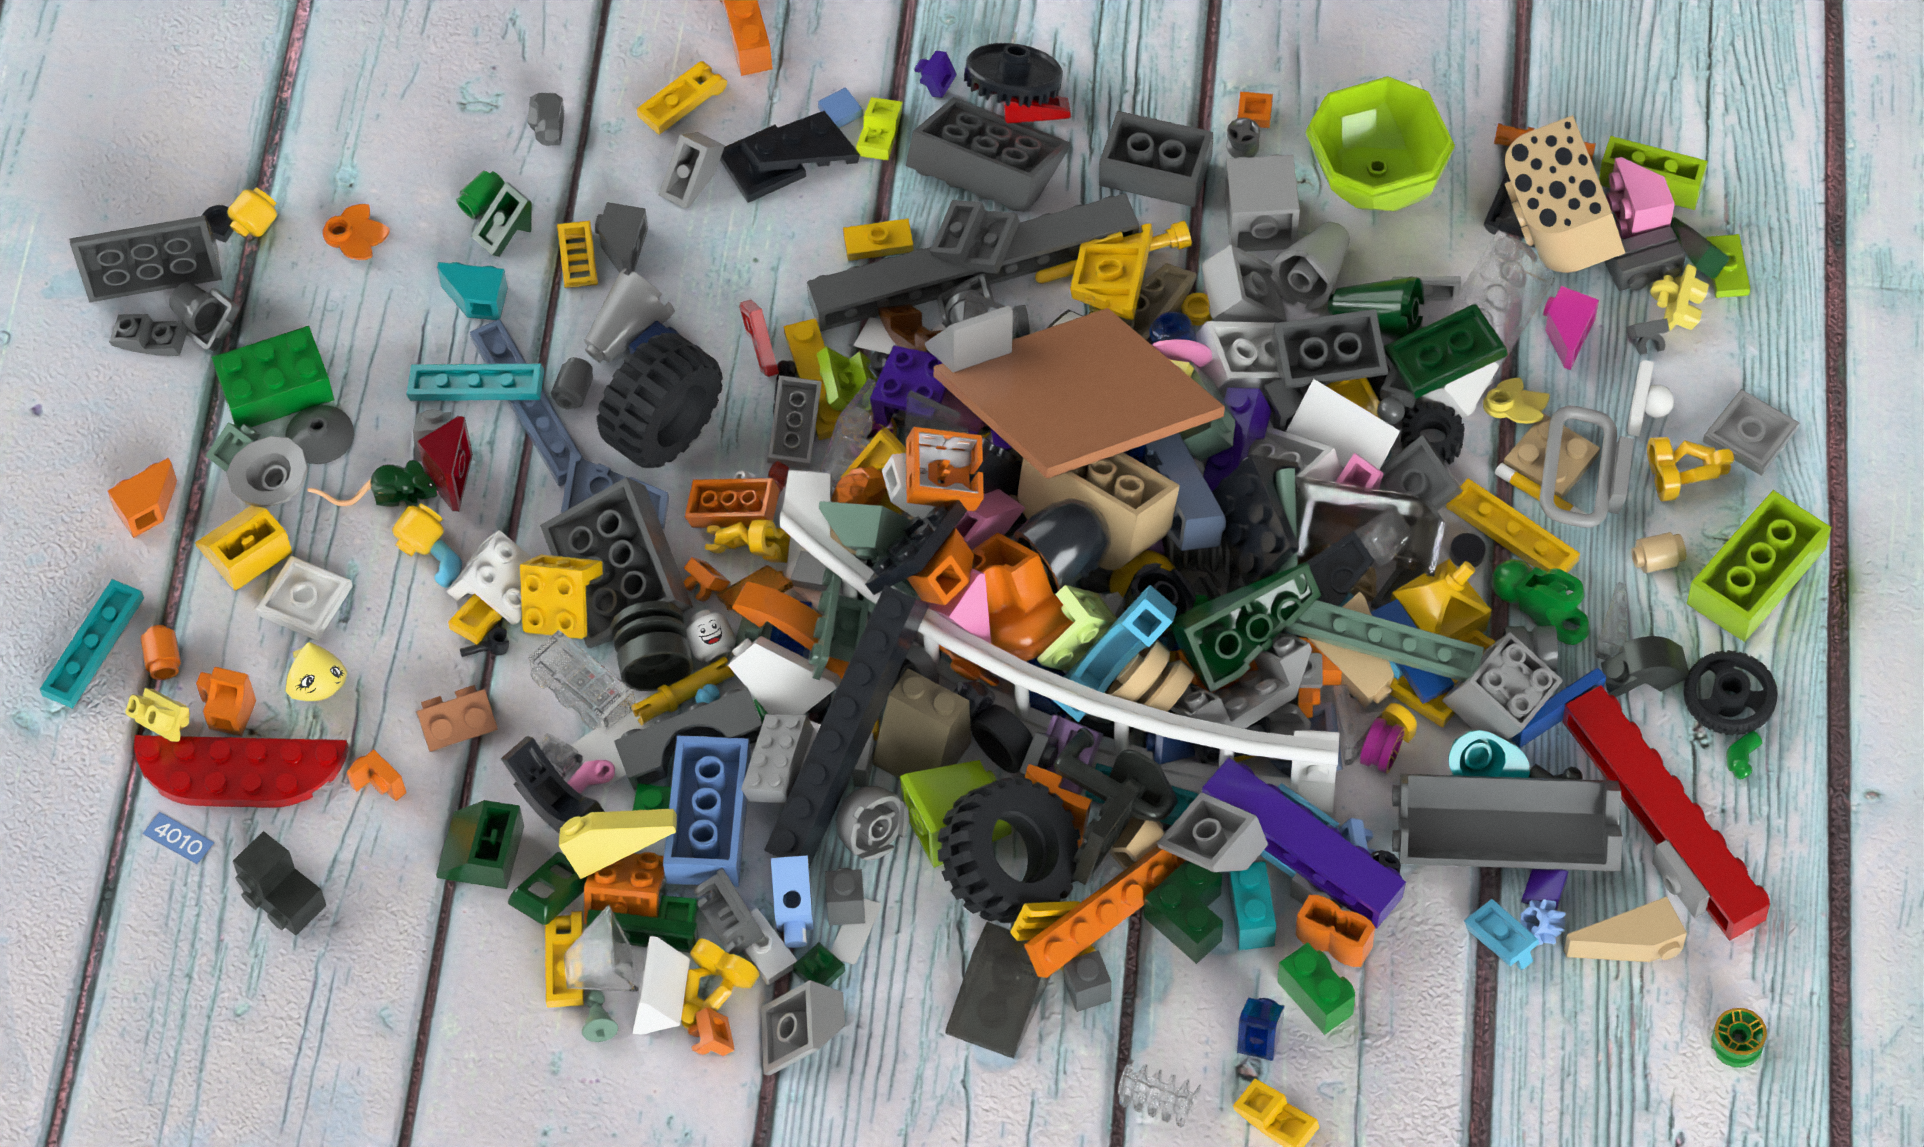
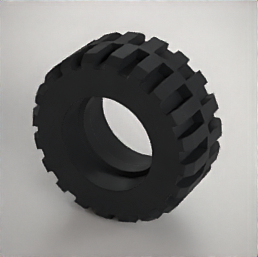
M661 333V335L649 338L647 343H641L636 347V351L633 354H629L625 358L624 364L615 371L610 385H607L603 392L604 398L598 406L600 414L597 415L600 436L608 445L642 468H659L665 466L666 462H672L680 452L684 453L690 447L689 444L694 439L698 438L701 434V429L705 424H708L712 417L711 413L718 404V394L722 392L723 386L721 383L723 376L718 362L680 334Z
M1003 778L969 791L968 794L961 796L954 802L953 809L947 811L943 819V823L947 826L940 829L938 842L942 843V849L938 850L939 862L943 861L945 870L942 871L945 882L950 881L953 886L950 890L957 900L963 899L965 901L963 906L972 914L980 912L979 916L982 919L991 922L998 920L1000 923H1012L1016 921L1025 903L1061 902V899L1067 898L1073 890L1071 883L1077 881L1073 879L1077 868V863L1073 859L1079 849L1078 840H1081L1079 829H1074L1072 820L1075 818L1070 809L1065 811L1062 807L1064 801L1056 793L1048 794L1049 788L1039 782L1032 784V781L1028 778ZM998 819L1013 826L1025 843L1028 865L1022 881L1010 877L1000 867L994 855L992 835Z

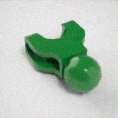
M1516 559L1504 561L1496 567L1492 575L1491 585L1495 594L1502 601L1519 603L1520 611L1529 615L1537 626L1555 625L1557 640L1562 643L1575 645L1587 638L1590 632L1588 617L1577 608L1585 597L1583 584L1578 578L1557 568L1544 571L1535 567L1532 570L1526 562ZM1570 590L1573 591V593L1567 595L1566 591ZM1566 620L1579 626V628L1568 630L1562 624Z

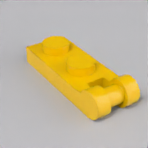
M700 61L636 108L637 116L660 135L709 97L721 94L727 86V80L720 74L712 73V68L706 62Z
M571 911V915L556 916L549 924L545 925L547 1008L584 1005L583 911ZM558 930H571V934H558Z

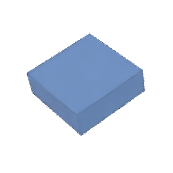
M846 87L818 101V109L825 111L838 128L863 116L862 107Z

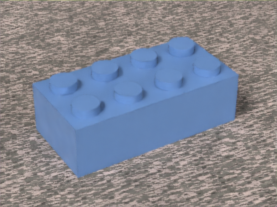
M677 736L669 809H674L677 814V831L667 836L665 841L663 866L667 884L700 885L716 875V871L723 868L734 887H739L748 801L741 788L751 761L749 739Z

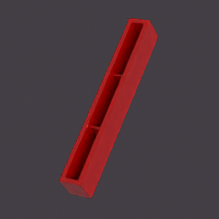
M1602 685L1565 704L1563 724L1605 779L1619 782L1621 800L1653 842L1658 845L1665 840L1669 841L1709 892L1710 896L1706 911L1728 940L1731 941L1766 921L1770 907V899L1767 892L1762 886H1756L1749 877L1744 862L1732 855L1727 848L1723 835L1718 830L1711 828L1705 820L1702 808L1696 802H1691L1684 793V787L1678 777L1675 775L1671 776L1663 766V760L1658 751L1654 748L1650 749L1643 740L1642 733L1637 724L1633 721L1629 722L1622 713V708L1617 698L1612 694L1608 695Z

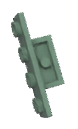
M828 567L825 568L822 585L827 586V590L822 591L817 611L823 612L822 617H818L813 637L818 638V644L814 643L809 658V664L814 665L812 678L820 680L829 657L850 662L865 630L869 603L839 595L841 578Z

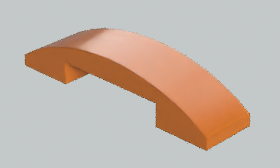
M746 582L732 609L760 628L767 621L810 651L814 643L818 644V638H814L813 633L817 619L822 617V615L783 592L760 584ZM829 657L825 668L838 674L842 679L850 662Z

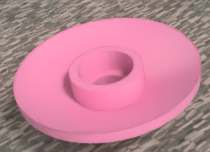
M1174 339L1151 344L1168 359L1183 362L1192 361L1199 368L1206 366L1212 360L1211 349L1199 342Z

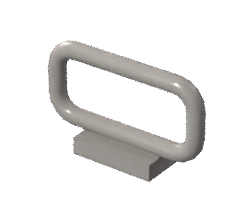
M1565 406L1559 408L1552 415L1549 424L1541 484L1540 506L1543 512L1556 522L1581 528H1591L1599 525L1606 518L1608 512L1619 514L1626 500L1634 439L1620 436L1617 442V427L1613 420L1605 413L1579 406ZM1569 419L1596 424L1602 428L1604 433L1594 511L1590 514L1563 510L1554 503L1563 424Z

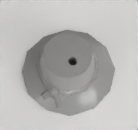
M268 436L249 443L233 457L226 474L231 492L248 505L267 508L290 500L303 487L309 468L305 452L291 439Z

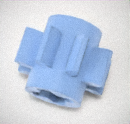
M1543 899L1540 902L1531 900L1530 907L1520 914V923L1538 938L1539 945L1543 943L1555 944L1556 937L1565 932V912L1555 910V901Z

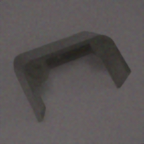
M1295 477L1296 534L1300 546L1297 555L1303 556V553L1314 554L1315 549H1322L1323 545L1326 544L1332 545L1352 531H1355L1368 552L1389 555L1392 560L1396 561V567L1404 570L1415 571L1417 566L1421 567L1427 576L1434 577L1446 522L1429 500L1410 494L1307 477Z

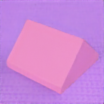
M972 569L970 582L946 605L919 600L929 605V609L959 628L991 643L985 573Z

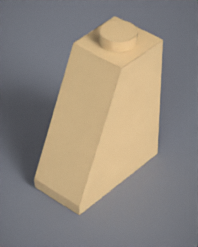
M1360 591L1343 606L1346 609L1371 615L1365 596ZM1308 638L1315 647L1342 671L1341 685L1364 708L1373 701L1378 705L1391 693L1392 688L1390 685L1394 678V673L1388 660Z

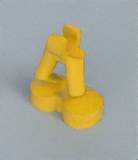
M1668 437L1650 438L1647 444V457L1653 475L1655 474L1654 483L1661 502L1676 500L1683 484L1718 479L1720 475L1730 473V464L1734 462V455L1730 449L1715 451L1714 447H1707L1684 440L1673 452V447ZM1685 454L1703 461V466L1680 473L1675 464Z
M754 520L749 526V531L742 522L724 529L716 525L707 527V533L715 535V544H705V549L712 553H722L726 549H736L737 547L748 545L752 554L762 556L766 561L772 563L788 562L791 536L782 528H776L772 520Z
M699 938L692 948L690 955L700 968L688 969L681 1016L682 1025L689 1029L693 1024H697L695 1013L705 1008L717 1012L731 995L734 986L738 988H752L760 976L758 969L746 959L738 955L729 954L715 943ZM710 975H721L723 980L720 986L705 1000L698 998L700 978Z

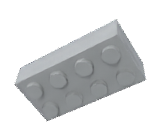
M779 375L767 463L810 469L822 381Z
M765 715L741 788L749 802L786 803L801 770L814 729L806 715Z

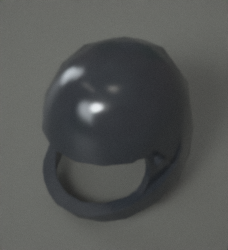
M1075 498L1061 500L1045 507L1015 531L1014 536L1015 542L1032 550L1031 543L1044 559L1056 581L1055 584L1047 576L1054 594L1065 585L1074 587V584L1082 577L1085 579L1090 575L1088 572L1096 571L1104 561L1111 546L1110 529L1103 514L1089 502Z

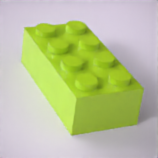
M1772 490L1693 579L1687 605L1745 642L1826 550L1831 526L1775 490Z

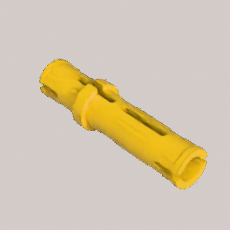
M723 656L719 660L670 686L662 685L658 688L657 693L638 703L632 704L631 708L634 716H640L637 721L644 725L666 711L672 713L678 709L679 704L696 696L698 689H703L706 684L717 685L728 678L734 677L733 670L728 665L726 666L728 659Z

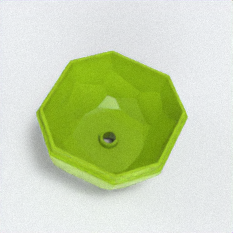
M1389 76L1327 93L1305 131L1331 190L1354 207L1362 210L1397 211L1427 198L1432 194L1455 149V144L1429 91Z

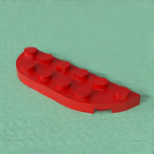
M135 735L134 738L135 755L144 778L162 796L174 802L191 806L278 808L298 804L313 797V792L321 788L325 783H331L336 778L346 760L349 748L347 740L181 736L179 742H175L162 736Z

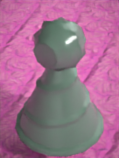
M591 989L585 996V1003L591 1009L583 1026L582 1035L591 1042L607 1041L613 1038L618 1031V1024L611 1019L609 1013L602 1007L605 1002V996L598 989Z

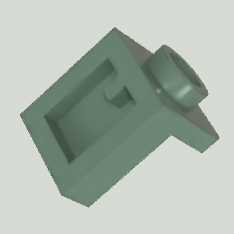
M228 422L205 456L227 472L233 457L249 443L257 441L261 434L244 423L240 428Z

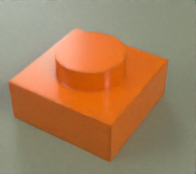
M1240 91L1237 118H1249L1255 121L1261 128H1270L1273 94Z

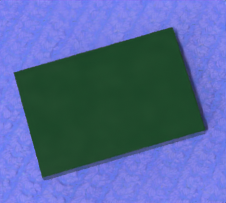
M1476 303L1384 346L1385 354L1415 399L1508 356L1506 346Z

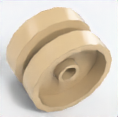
M1156 639L1150 647L1144 648L1130 660L1115 678L1106 694L1168 712L1192 681L1194 670L1182 660L1173 661L1167 665L1170 650Z

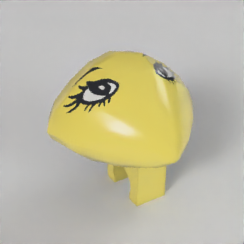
M311 642L306 643L302 649L293 651L295 660L287 675L285 689L292 699L307 702L321 701L334 695L345 684L347 670L341 660L331 652Z

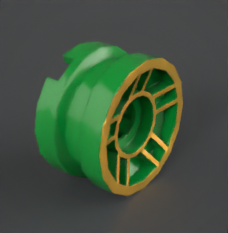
M1732 1008L1724 1011L1718 1017L1711 1038L1712 1049L1714 1048L1717 1058L1728 1066L1744 1068L1752 1065L1760 1058L1767 1038L1766 1025L1762 1018L1754 1011L1745 1008ZM1736 1034H1739L1743 1042H1737L1733 1038H1735Z

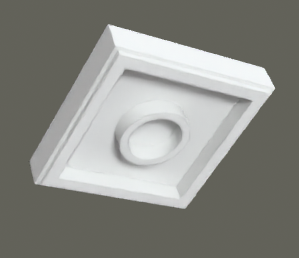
M291 555L257 606L256 612L262 618L318 641L353 585L350 579Z

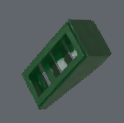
M1672 217L1670 226L1694 267L1710 278H1716L1730 260L1729 256L1678 218Z

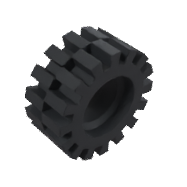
M1427 402L1426 409L1421 404L1417 405L1415 412L1411 409L1407 413V418L1404 417L1401 435L1402 450L1418 439L1421 431L1437 429L1443 432L1446 438L1440 442H1431L1443 462L1445 463L1446 460L1450 465L1454 462L1455 457H1459L1463 446L1465 427L1464 423L1461 424V416L1459 414L1454 416L1455 410L1452 407L1445 411V404L1439 403L1438 408H1433V402Z

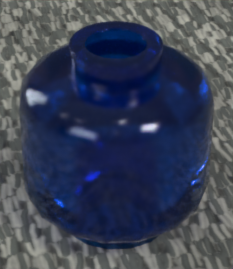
M1166 312L1154 320L1149 329L1152 344L1174 339L1197 342L1192 321L1187 315L1180 312Z

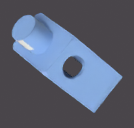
M808 855L771 858L774 913L777 931L784 932L786 947L799 948L806 946V930L814 929Z

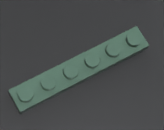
M1318 600L1291 626L1287 625L1282 630L1465 682L1479 668L1484 647Z

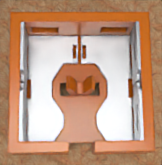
M913 427L906 438L907 503L928 506L944 504L946 507L959 500L967 511H976L984 499L983 472H977L971 483L969 481V474H975L983 462L982 435ZM938 480L944 481V484L938 483Z

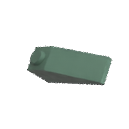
M1190 361L1189 363L1194 368L1191 378L1225 406L1224 417L1179 432L1189 452L1199 461H1202L1233 446L1235 419L1214 381Z

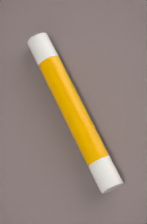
M1504 463L1499 464L1495 475L1540 501L1541 486ZM1554 494V503L1558 508L1587 514Z

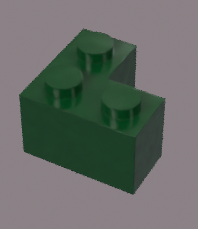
M1186 860L1153 889L1144 900V918L1196 964L1222 942L1223 920L1208 908L1221 895L1222 874L1220 872H1212Z

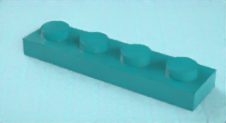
M541 363L411 364L406 395L410 401L540 400L545 370Z
M111 579L41 686L40 691L43 697L73 709L144 600L141 590Z

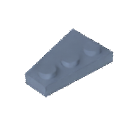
M571 451L561 513L626 477L611 471L605 465L600 463L597 465L587 461L581 455ZM629 477L646 486L661 527L665 530L669 504L668 492Z

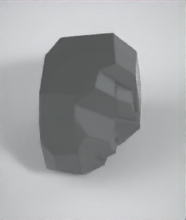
M537 93L530 97L527 123L535 131L536 140L542 145L556 146L560 145L562 141L564 103L563 98L556 93Z

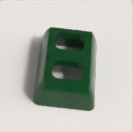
M557 852L515 888L508 899V904L536 922L547 925L584 892L588 876L580 879L566 856L561 852ZM558 865L573 875L568 879H564L550 871V869ZM535 882H541L553 889L554 892L547 898H541L528 889Z

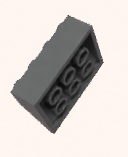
M953 97L913 130L906 166L915 169L923 176H933L946 181V184L951 187L963 188L974 192L979 198L991 199L1002 203L1012 211L1025 212L1040 197L1068 152L1071 142L1022 123L1007 124L1005 123L1004 116Z
M205 215L69 238L89 303L177 288L185 282L200 284L222 280L218 246L213 229Z
M626 477L540 525L552 556L602 561L603 575L591 580L590 584L586 586L587 637L583 639L587 648H593L613 641L610 624L614 616L634 604L647 601H666L677 605L682 610V613L693 607L645 485Z

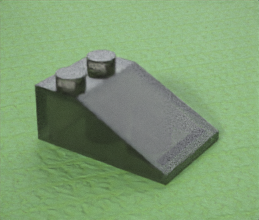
M986 922L971 955L945 1034L1014 1059L1051 975L1048 978L1037 976L1024 946L1030 940L1017 941L1010 933L1011 930Z

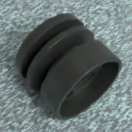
M647 601L627 607L614 616L610 627L615 651L618 653L617 661L621 681L625 686L637 691H657L662 685L670 686L691 674L694 669L689 641L686 640L687 633L683 613L677 605L666 601Z

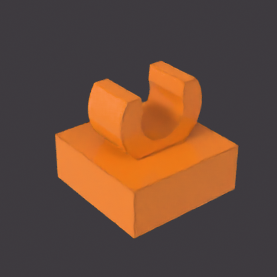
M691 557L684 566V569L691 574V576L684 580L686 590L692 591L695 585L699 583L700 591L695 596L699 601L705 602L708 600L712 590L723 593L730 584V581L707 561Z
M709 1008L695 1013L697 1024L689 1027L688 1034L700 1037L701 1041L691 1047L692 1051L701 1055L713 1051L724 1056L735 1050L728 1017Z

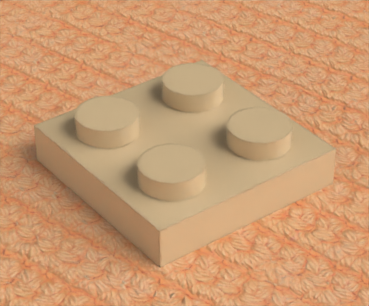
M1544 413L1543 420L1534 423L1504 459L1505 465L1540 486L1542 484L1551 417ZM1564 425L1554 492L1555 495L1562 499L1600 454V447Z

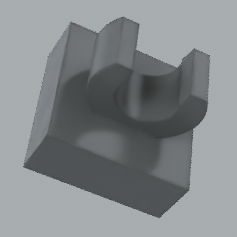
M1667 318L1626 327L1629 340L1640 338L1637 342V351L1640 355L1647 354L1646 343L1648 340L1655 342L1657 352L1665 350V340L1660 334L1670 332Z

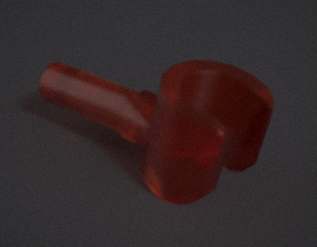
M776 461L769 470L768 478H773L780 489V496L783 487H786L788 470L790 469L785 464Z

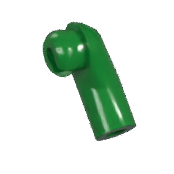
M1754 730L1745 734L1727 749V767L1729 771H1733L1736 779H1744L1752 773V766L1748 763L1750 761L1749 754L1762 745L1761 737Z

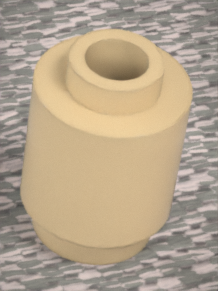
M1671 532L1637 539L1636 547L1631 549L1633 563L1636 568H1641L1643 573L1676 567L1679 565V562L1686 561V547L1680 534L1673 535Z

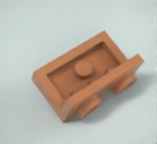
M475 685L455 691L457 697L455 699L443 702L442 697L438 696L421 702L423 709L415 712L429 752L498 730L485 689L477 691Z

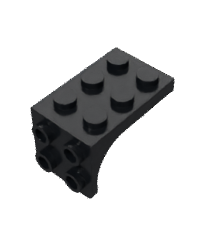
M1250 455L1244 458L1240 465L1228 477L1222 479L1219 485L1212 491L1213 496L1225 515L1226 526L1223 534L1245 586L1270 577L1300 549L1273 484L1278 470L1295 468V475L1298 474L1301 470L1298 462Z

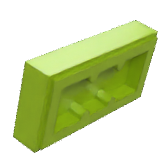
M1740 235L1707 236L1706 239L1728 255L1730 259L1718 276L1712 279L1715 298L1749 296L1750 284Z

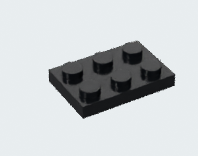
M959 500L946 507L944 504H940L932 509L924 519L917 516L903 527L905 534L892 542L887 548L890 553L872 567L874 573L865 585L873 595L881 592L885 585L891 587L923 570L967 512V509Z

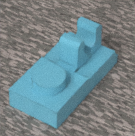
M1493 899L1489 900L1464 920L1467 930L1509 966L1517 963L1518 968L1523 970L1533 962L1530 951L1539 944L1538 938Z

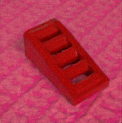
M1013 96L1009 106H1006L1003 101L1005 123L1007 124L1071 118L1069 101L1066 97L1058 96L1055 99L1049 97L1048 104L1042 103L1041 105L1037 101L1032 100L1031 107H1027L1024 104L1019 106V101Z

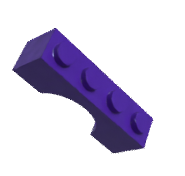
M1227 388L1224 401L1235 419L1233 446L1208 457L1203 478L1211 492L1219 485L1222 479L1228 477L1240 465L1241 461L1247 457L1252 443L1255 440H1264L1272 410L1260 388Z

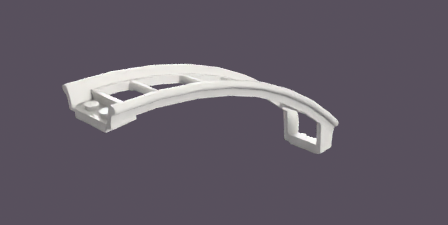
M788 470L785 498L780 514V527L791 536L786 583L794 588L816 610L818 609L822 591L792 586L790 580L800 551H806L842 578L843 594L839 595L859 600L857 598L858 591L876 604L882 591L873 595L865 585L874 572L830 537V524L819 510L820 501L832 502L831 474ZM891 586V588H893V589H895V590H898V591L904 593L903 591L899 590V589L896 588L895 586ZM927 609L918 629L924 635L925 648L915 641L912 644L921 647L935 662L939 673V685L954 692L958 681L972 682V680L958 675L952 670L948 662L940 658L939 645L1015 684L1014 699L977 680L994 692L996 698L993 705L997 704L1011 711L1028 728L1033 738L1036 732H1047L1052 716L1030 707L1029 690L1085 713L1114 721V739L1102 737L1091 766L1094 769L1097 763L1113 767L1120 752L1127 749L1138 751L1153 760L1152 752H1146L1145 748L1129 744V726L1167 738L1220 749L1219 767L1184 759L1161 764L1160 766L1172 786L1200 794L1202 787L1228 757L1234 761V752L1292 760L1291 779L1257 774L1255 776L1266 784L1270 783L1277 787L1281 783L1328 816L1333 817L1339 732L1303 730L1294 731V736L1258 732L1176 715L1099 692L1029 664L959 628L933 610ZM868 611V614H867L866 625H867V623H868V621H869V619H870V617H871V614H872V613L869 612V611Z

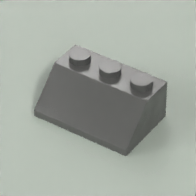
M1376 309L1274 323L1272 344L1277 371L1286 389L1309 386L1313 379L1324 384L1388 375Z

